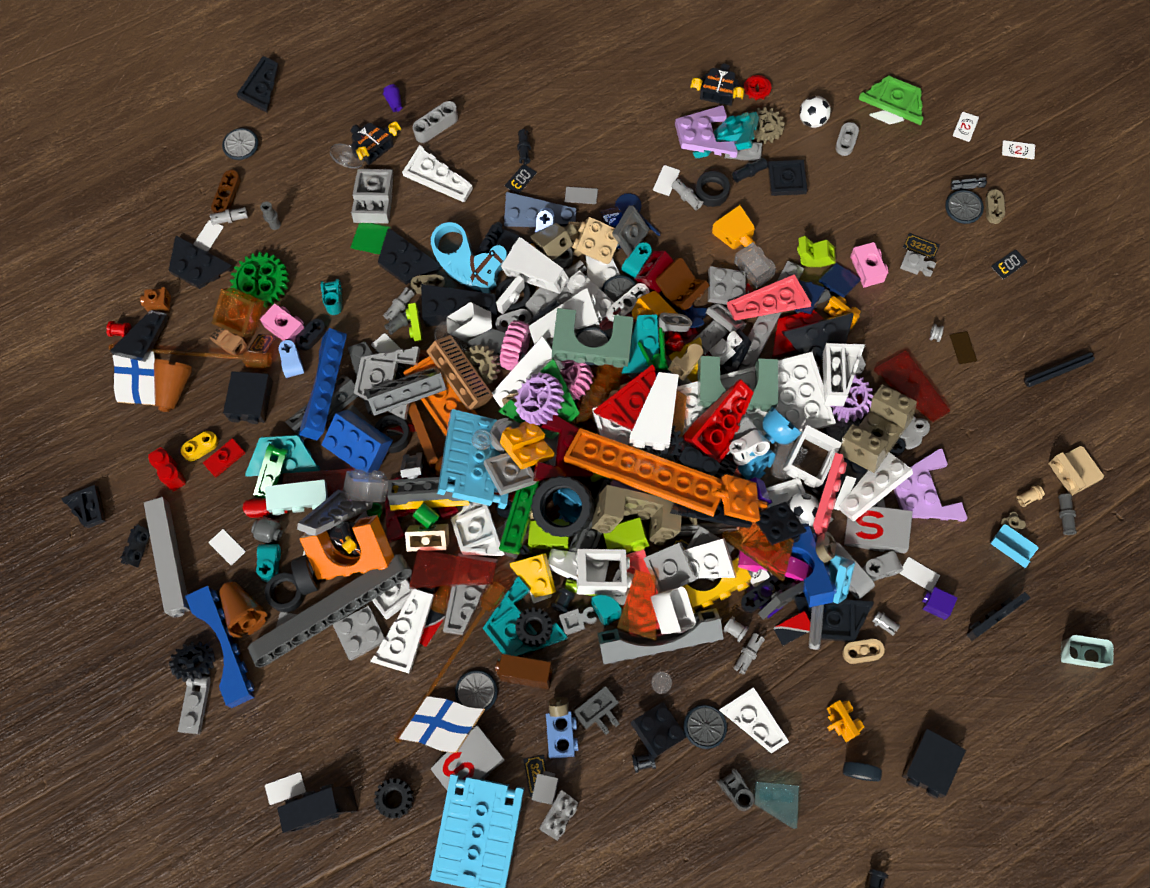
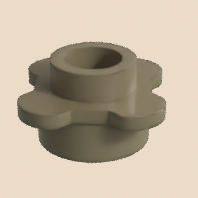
M1011 512L1009 517L1001 520L1002 526L1006 524L1016 532L1026 526V523L1020 520L1016 512Z

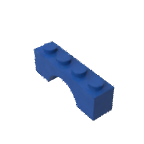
M810 526L804 527L807 532L799 535L800 540L793 543V541L787 539L786 545L790 556L806 562L813 570L812 574L804 579L803 592L809 608L833 603L834 594L837 593L835 583L830 581L828 566L824 565L816 553V534L811 532Z

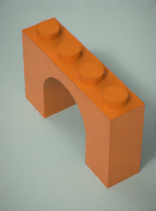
M378 515L360 518L352 527L361 549V555L357 557L345 556L337 551L327 531L316 536L304 533L300 537L301 544L317 580H330L341 575L346 577L353 573H366L372 569L382 570L389 566L394 558V554Z

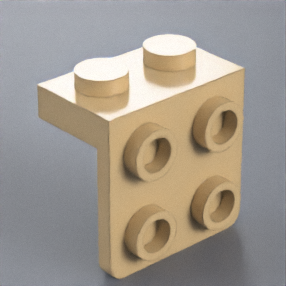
M591 217L584 222L582 221L578 228L580 234L578 238L574 239L571 246L573 248V255L580 256L584 254L599 262L609 264L618 244L612 235L615 228Z
M1082 446L1066 454L1062 452L1048 463L1072 496L1104 478L1103 473Z

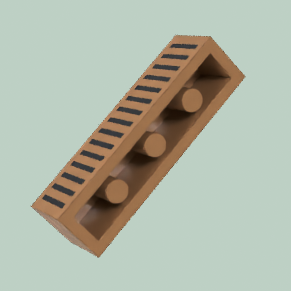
M449 335L433 342L426 352L468 412L484 406L492 398L493 394L453 337Z

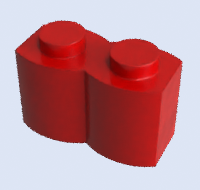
M160 447L148 454L149 462L157 470L159 479L170 490L176 491L186 484L185 477L177 469L175 460L163 448Z

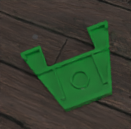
M552 358L540 372L557 378L563 386L562 390L565 394L562 397L565 401L561 402L562 409L557 410V416L570 423L580 412L555 360ZM512 398L499 409L501 414L512 418L518 423L525 422L516 412L517 407L514 405L515 402ZM540 428L545 433V437L551 440L559 434L558 432Z

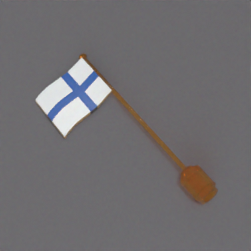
M109 345L108 349L111 350L114 345ZM152 349L146 362L113 355L114 392L118 403L155 406V353L242 359L246 367L263 369L271 366L272 354L267 351L266 353H258L246 350L243 356Z
M496 581L488 585L479 599L481 602L480 606L483 609L399 735L394 737L395 742L400 743L401 740L418 742L439 751L458 752L485 709L470 708L447 699L429 697V695L485 611H495L500 605L507 591L504 586Z

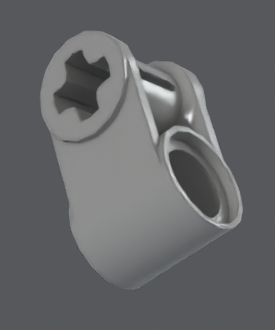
M891 551L869 560L863 567V570L874 582L903 571V567L895 551Z

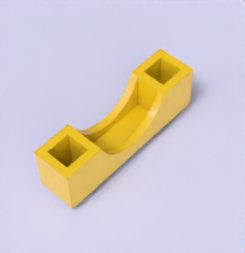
M739 558L732 561L736 578H721L720 583L708 591H698L687 584L682 586L687 591L693 614L696 613L695 610L701 607L706 609L714 604L713 601L719 598L724 600L731 596V592L735 590L742 591L749 586L748 583L751 581V576L746 569L738 567Z

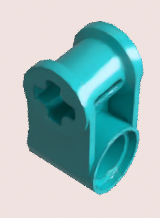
M648 243L638 244L623 263L621 270L635 278L651 256V246Z
M340 279L332 282L321 281L322 301L327 312L331 315L339 314L343 308Z
M259 544L257 547L256 572L266 583L273 576L279 574V561L281 558L279 544Z

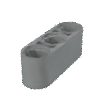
M446 101L415 121L413 124L415 139L420 143H425L456 123L458 113L455 103Z
M836 542L835 554L855 562L849 591L854 597L860 599L873 589L875 584L851 555Z

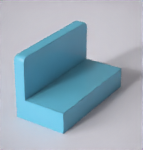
M1006 524L1001 527L990 542L994 547L1025 568L1030 563L1031 557L1038 550L1037 545Z
M837 554L830 560L829 578L831 582L835 583L837 591L834 594L833 602L839 604L847 598L855 562Z

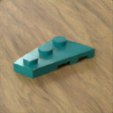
M657 314L637 316L631 338L628 367L624 366L621 374L642 373L648 368L647 361L638 345L639 341L645 348L650 360L653 359V355L659 354Z

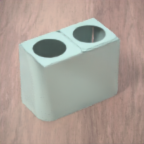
M1073 635L1061 642V662L1095 668L1113 665V643L1105 639ZM1070 646L1074 647L1078 652L1076 659L1070 655ZM1089 649L1096 651L1099 656L1098 662L1086 661L1084 653Z

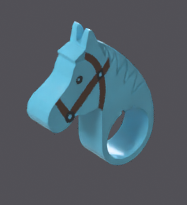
M452 222L439 225L431 236L433 253L449 276L471 290L491 294V290L497 286V275L502 270L501 265L508 256L504 247L497 245L492 247L489 253L473 256L470 241L464 229ZM449 232H457L463 236L462 245L456 251L457 253L453 252L448 255L440 252L438 243L441 237Z

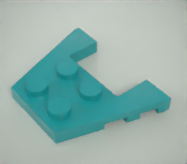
M757 112L728 117L713 132L716 142L737 141L735 146L738 150L752 148L753 143L751 140L755 137L753 132L757 129L759 121ZM694 151L693 155L695 158L707 157L711 151Z
M520 577L516 578L513 586L507 591L504 599L483 627V630L502 654L517 657L567 639L566 634L558 624L554 623L552 625L553 632L550 635L551 638L544 645L540 644L539 647H529L528 644L525 645L520 641L516 633L515 624L521 612L514 604L530 593L529 588ZM528 623L526 626L527 632L531 635L538 634Z

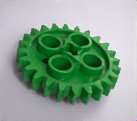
M259 252L258 257L252 253L251 259L245 256V262L239 261L241 266L234 267L237 272L231 273L234 279L230 280L233 284L230 287L233 291L232 294L245 307L249 306L251 309L256 306L260 310L262 305L267 309L268 303L274 305L275 299L280 301L279 295H285L282 290L288 289L285 283L290 282L286 277L289 275L286 271V266L275 255L270 256L267 252L264 256Z

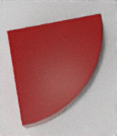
M677 332L665 342L666 349L680 352L684 346V341Z

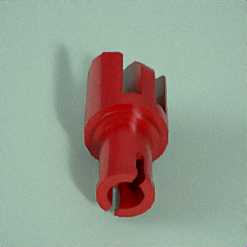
M266 498L249 499L243 503V511L250 518L268 517L272 514V512L270 513L267 510Z

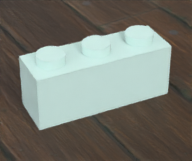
M325 480L265 486L267 510L270 513L272 512L273 515L285 514V511L292 510L293 513L304 512V508H312L314 510L328 498L327 483Z

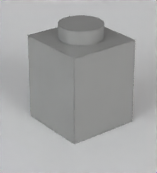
M543 771L542 775L537 774L532 796L533 801L553 805L559 779L555 778V773Z

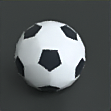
M820 96L808 97L802 102L799 110L801 121L806 126L812 128L824 125L831 113L829 103Z
M806 493L792 496L787 502L788 506L804 527L812 526L819 507L818 500L811 494Z

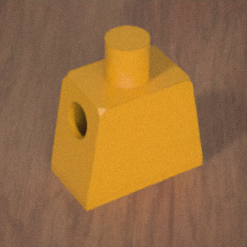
M740 205L713 223L712 233L730 248L736 249L743 245L747 250H750L755 245V242L752 240L755 227Z
M656 291L641 296L632 309V317L637 320L638 315L657 314L658 319L661 313L678 314Z

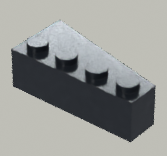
M421 284L422 318L425 327L447 325L446 318L470 302L491 312L492 321H496L498 318L495 294Z

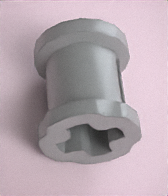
M732 616L724 627L723 632L730 633L740 643L749 627H744Z

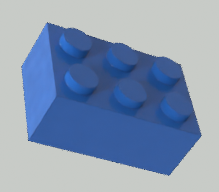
M345 410L335 414L321 445L363 475L368 476L378 472L393 440L350 410Z

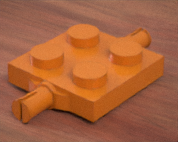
M728 474L722 476V489L714 487L711 492L712 496L722 499L724 514L754 523L759 521V508L767 509L768 505L766 504L768 503L758 499L757 484Z

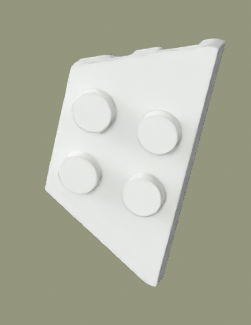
M475 502L469 503L451 519L463 555H505L503 551L499 550L501 542L488 505Z

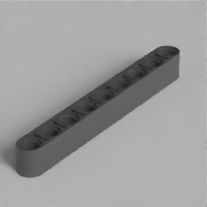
M401 554L395 555L387 568L382 570L372 569L251 643L248 650L255 666L264 667L409 578L412 570L404 556Z

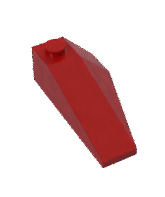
M739 379L689 427L682 438L702 455L711 457L720 463L730 451L729 445L733 440L735 432L739 430L740 426L738 425L742 415L746 413L754 392Z

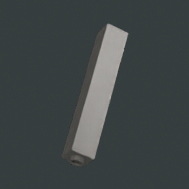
M161 497L144 502L164 612L172 617H180L185 612L190 611V607L185 597L187 591L170 504Z

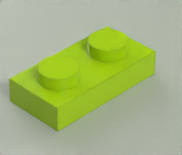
M417 303L408 304L409 308L406 309V316L408 320L411 319L412 327H409L410 338H414V341L423 340Z

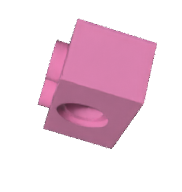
M875 243L853 248L850 257L861 279L863 288L884 282L888 274V267L883 263L881 251L876 247Z
M276 304L260 319L267 330L282 341L290 340L294 344L296 343L297 335L304 329V322L299 317H292L285 307L281 306L280 308Z

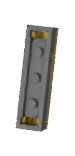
M440 477L388 480V500L391 510L418 509L423 503L430 508L469 505V501L453 498L452 492L446 491L444 495L437 494Z

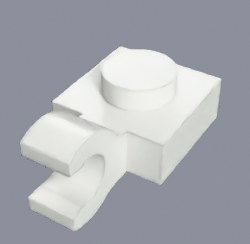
M732 331L728 335L727 341L722 338L709 352L713 356L720 357V364L723 365L736 353L733 349L743 340L735 331Z

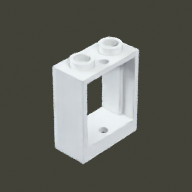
M806 425L801 430L802 433L797 438L783 470L787 471V475L790 477L800 478L804 480L806 485L814 488L823 484L832 465L834 455L838 453L842 443ZM804 439L829 451L817 477L792 465Z
M577 549V594L625 595L627 588H630L631 585L630 575H627V569L630 567V558L626 557V550ZM586 560L620 561L621 582H587Z

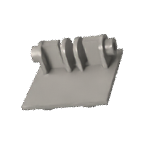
M561 790L539 829L558 841L559 837L564 834L570 817L575 814L579 802Z

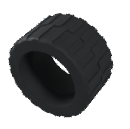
M568 476L552 477L541 483L539 488L536 489L532 497V516L536 524L544 532L553 536L571 537L581 533L592 522L593 514L595 513V501L591 491L579 480ZM559 488H569L575 491L582 502V511L579 518L574 523L566 526L553 523L548 518L545 510L548 496Z

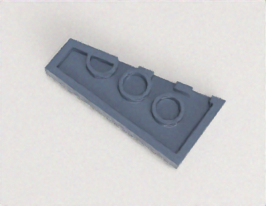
M506 192L504 225L509 227H536L537 215L541 209L548 207L555 213L554 224L557 223L562 227H566L568 222H576V208ZM546 213L542 216L545 217L546 221L550 218L547 217Z

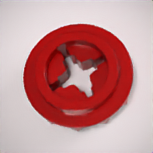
M751 76L744 83L745 94L749 96V99L755 98L756 101L758 99L764 100L771 92V83L763 76ZM757 84H758V87H759V91H758V92H756V89H755V87L757 86Z

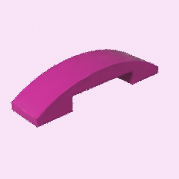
M741 548L739 550L738 567L757 573L759 569L793 578L795 579V584L804 581L813 572L807 563L783 553L756 548Z

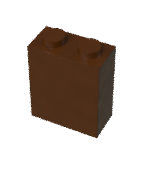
M502 654L501 659H497L495 671L503 682L549 690L553 668L551 662Z

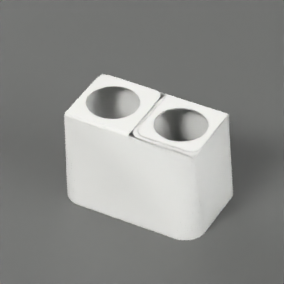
M472 302L446 318L447 332L466 343L492 328L491 312Z
M684 587L666 590L651 596L662 634L682 633L696 625L688 594Z

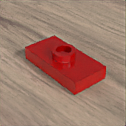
M232 438L206 459L203 464L217 478L241 458L245 452Z

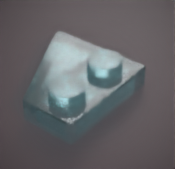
M755 782L754 804L792 829H797L799 786Z

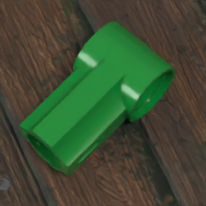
M425 503L413 514V517L427 529L439 520L438 512Z

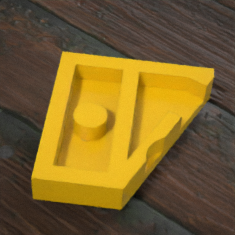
M546 553L510 563V567L525 583L535 598L556 592Z

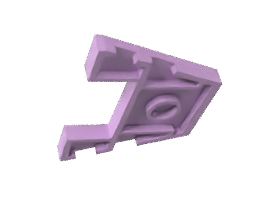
M724 106L677 118L675 120V127L681 148L699 152L709 150L714 151L716 155L726 153L730 154V157L736 158L737 149L735 142H716L710 123L724 122L727 116Z
M942 449L935 451L910 467L913 474L893 490L900 510L913 511L912 518H937L947 521L950 519L963 522L968 518L962 502L942 507L929 472L948 465Z

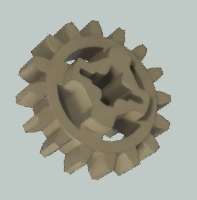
M764 107L763 111L757 108L759 121L757 129L753 132L755 135L754 139L757 138V143L763 140L764 144H766L767 140L773 143L774 138L778 140L779 136L783 134L785 125L783 116L778 117L779 112L773 113V108L770 111H767L766 107Z
M480 344L470 347V351L465 352L467 359L486 385L493 383V380L498 378L495 373L500 372L497 366L501 365V363L496 361L499 356H494V349L489 350L488 345L483 346Z

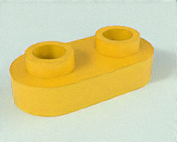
M205 431L184 443L181 447V454L186 460L195 461L218 446V437L211 431Z

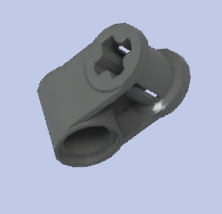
M735 768L731 769V773L726 777L717 780L723 792L730 798L738 810L747 811L752 807L754 796ZM746 795L750 803L743 806L739 803L738 797Z

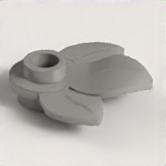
M913 416V420L900 437L905 439L906 449L915 448L922 443L923 436L927 435L930 430L928 421L922 418L916 419ZM922 425L923 428L919 429L916 426Z

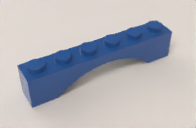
M329 328L322 338L316 378L299 431L300 436L317 441L324 433L347 336L343 332Z
M206 586L186 595L191 613L209 624L221 643L224 667L219 688L226 706L233 708L255 698L253 695V691H255L254 685L250 679H247L245 674L248 672L247 667L239 658L241 651L237 643L233 642V636L230 635L227 628L223 607L220 608L218 603L220 601L218 592Z

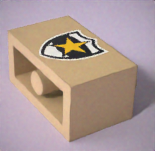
M433 524L429 529L423 525H409L405 532L407 551L446 550L450 543L448 524Z

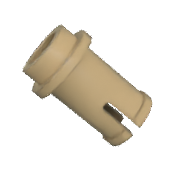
M1039 485L1031 486L1030 490L1017 496V501L1022 507H1025L1037 499L1041 500L1045 494Z

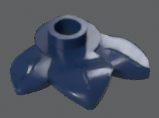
M692 305L686 310L678 309L676 312L690 318L692 321L690 328H696L704 324L702 319L706 316L707 308H693Z

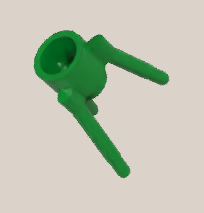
M661 327L659 328L660 354L653 355L652 360H650L642 343L638 342L648 367L653 364L655 373L668 370L665 337Z

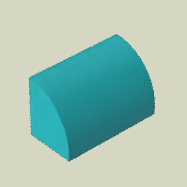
M598 595L591 598L592 608L604 627L621 618L622 608L616 600L606 595Z

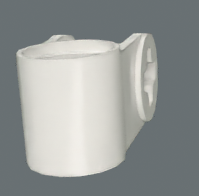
M758 430L750 431L729 445V450L734 454L733 460L737 465L747 464L756 456L764 455L770 448V444ZM754 452L756 456H750L749 454Z

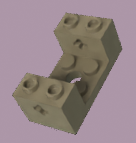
M881 385L872 398L870 411L858 427L852 424L844 435L840 454H843L844 458L875 473L913 420L917 401L887 386ZM879 432L882 437H877L872 433Z
M606 485L595 499L592 529H596L600 533H611L623 520V517L628 515L640 517L642 520L650 519L648 541L663 546L667 545L681 531L682 516L670 513L674 503L672 501L646 493Z

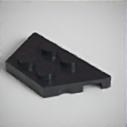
M390 228L387 229L378 259L380 267L405 285L411 283L415 276L426 275L434 270L440 271L442 269L439 263Z
M178 236L175 237L169 265V272L172 275L201 289L209 282L219 279V275L224 272L233 271L234 268L227 262Z
M849 312L783 330L782 334L790 341L800 355L813 352L815 361L822 360L826 343L846 344L853 313Z
M795 597L794 602L799 613L805 611L811 622L812 607L809 608L806 597ZM843 600L839 604L834 602L824 604L821 640L854 642L874 605V601Z

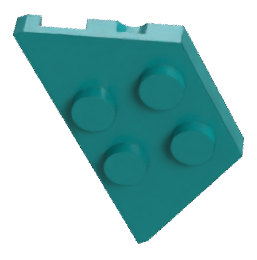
M300 435L264 436L259 438L245 475L259 476L269 443L279 449H288L281 474L320 472V467L313 460L311 452L305 447ZM272 455L271 459L277 461L279 456Z

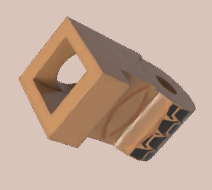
M218 326L209 337L215 344L237 359L248 347L243 338L230 333L221 326Z

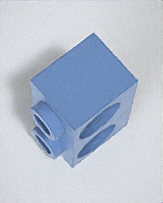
M571 712L561 717H552L550 714H546L549 758L575 757L574 751H578V739L573 738V730H577L576 717H572ZM560 719H564L568 723L567 727L563 730L556 727V723ZM562 740L569 743V748L566 751H560L557 748L558 743Z

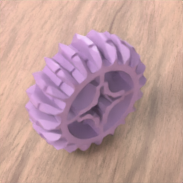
M539 372L538 375L532 374L531 378L526 377V382L521 383V389H516L519 393L515 396L517 400L514 404L517 407L516 412L520 415L521 419L529 424L540 425L541 423L547 424V420L553 421V415H558L557 410L562 409L560 404L565 401L562 397L565 394L562 390L563 386L557 378L546 373Z
M855 374L844 406H831L833 415L838 416V421L841 418H845L847 423L849 418H851L855 422L857 417L862 419L864 414L867 415L869 413L874 395H871L873 392L872 388H868L869 382L863 383V377L857 379ZM858 395H860L862 399V403L860 405L857 403L858 400L856 399Z

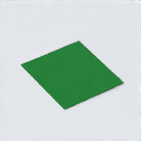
M359 223L350 248L380 255L387 229L390 227L372 223Z

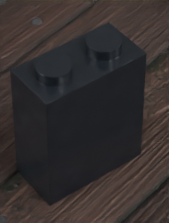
M231 372L223 414L229 421L235 423L247 421L251 424L265 423L273 380L269 374Z
M926 729L922 731L902 777L907 779L906 783L915 788L920 786L925 789V793L933 798L945 797L966 749Z

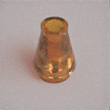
M442 582L434 594L430 609L438 613H444L447 610L452 588L451 584Z

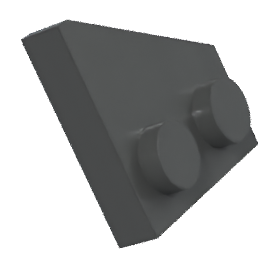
M804 581L797 585L793 582L785 588L784 592L779 590L771 596L773 600L758 613L760 617L764 620L774 610H779L794 600L795 597L802 594Z

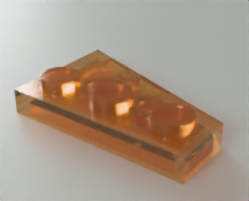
M639 570L635 571L617 628L657 641L656 613L651 601V596L656 595L655 575Z

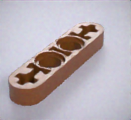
M415 401L411 402L408 412L431 469L435 468L438 459Z

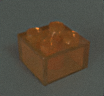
M234 288L221 289L211 324L242 337L253 336L264 301Z

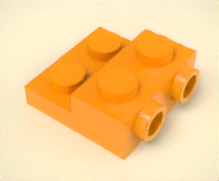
M525 421L517 428L507 427L502 432L500 444L521 470L533 466L537 462L550 460L555 454L544 441L545 433L538 425L529 424Z

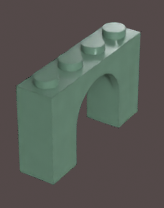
M557 308L551 358L559 361L574 360L577 363L591 362L595 365L608 364L617 368L628 367L633 317L614 315L610 340L600 347H587L577 340L574 333L576 310Z
M700 356L698 361L697 406H703L704 409H708L727 391L720 380V357ZM778 359L757 360L755 364L754 393L746 411L761 409L763 412H768L772 407L776 408L778 405Z

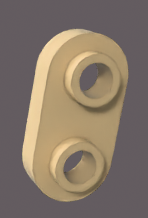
M877 639L848 643L843 648L842 655L845 661L851 664L870 662L880 659L885 652V648L882 642ZM869 648H875L876 654H872ZM849 651H854L856 657L850 656Z

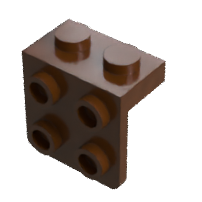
M683 258L674 260L656 278L657 285L671 306L682 310L690 308L693 302L698 297H701L710 286L706 280L695 279Z

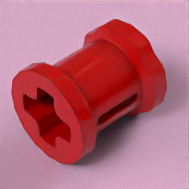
M111 320L107 324L106 333L110 337L115 335L122 336L123 338L131 330V324L126 322L120 324Z

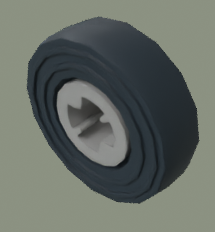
M845 762L843 774L860 780L881 781L882 769L863 763Z

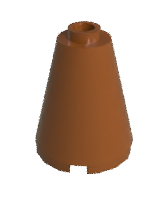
M155 359L154 396L155 406L158 407L159 411L170 412V409H175L191 375V366Z
M226 582L222 585L219 593L230 635L241 638V634L248 633V635H251L258 631L266 622V611L237 582Z

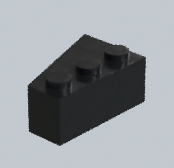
M333 784L321 787L320 792L315 793V791L304 793L301 799L292 798L286 800L285 805L277 807L282 832L299 831L320 824V822L330 818H339V815L343 813L357 812L358 807L353 786L334 787Z

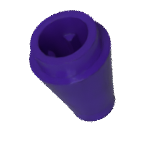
M394 84L386 86L383 89V95L392 111L398 112L402 110L399 88Z

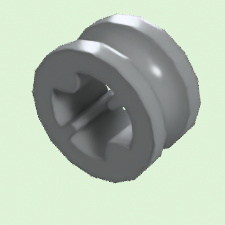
M933 324L929 340L936 339V342H940L944 326L937 327V324Z

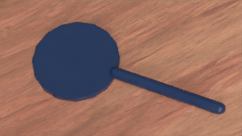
M623 194L616 200L615 208L621 216L624 215L629 206H634L638 213L641 210V201L634 194ZM640 214L646 225L656 235L660 236V232Z

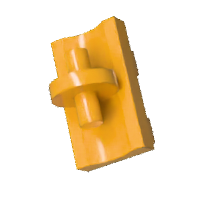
M832 296L824 311L832 317L852 312L851 330L860 317L861 311L856 307L850 309L846 306L847 302L843 297L839 296L836 298Z
M839 700L826 708L830 714L828 718L832 725L827 727L828 730L835 729L838 735L843 736L845 742L858 736L859 732L864 728L860 719L857 718L852 721L849 713L853 711L850 701L841 702Z

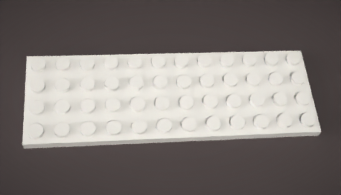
M813 352L778 360V405L775 409L800 431L806 425L817 430L836 424L831 406L824 405V385ZM755 367L720 375L722 385L728 390L741 379L753 391L755 387ZM698 381L677 387L672 426H676L675 432H681L678 438H682L689 427L707 410L703 406H697ZM596 408L592 409L599 435L634 447L632 443H629L631 430L596 415L593 411ZM761 409L746 411L742 415L741 420L748 416L763 436L767 434L762 425L763 418L767 412H763ZM685 439L682 443H679V445L683 446V449L686 446L692 447ZM675 446L669 447L668 455L674 451ZM634 447V448H637V449H639V450L646 451V449H641V448H639V447ZM652 450L653 453L660 456L659 452ZM674 455V462L676 463L679 457Z

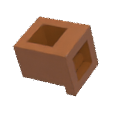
M165 287L145 290L144 295L140 296V303L147 312L150 310L170 312L171 295Z

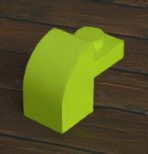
M806 236L799 238L797 250L801 257L802 265L807 267H824L836 263L835 247L828 240L813 244Z

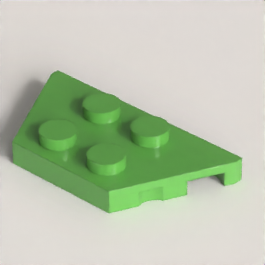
M887 76L880 83L873 85L869 91L860 94L859 100L916 124H922L921 89Z

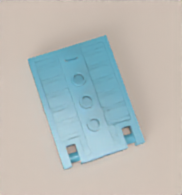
M455 409L451 410L437 494L444 495L446 491L452 492L453 498L488 506L492 502L498 503V508L505 509L508 493L501 496L500 494H494V492H499L484 466V460L501 455L492 446L488 438L492 426L497 421L496 419Z
M452 773L450 775L430 880L465 888H506L524 788L517 786L516 790L508 789V784L473 777H466V780L459 779V774ZM457 787L464 789L463 794L456 793ZM506 798L514 799L513 804L506 803Z

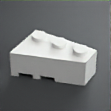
M826 343L823 351L825 406H844L865 344Z

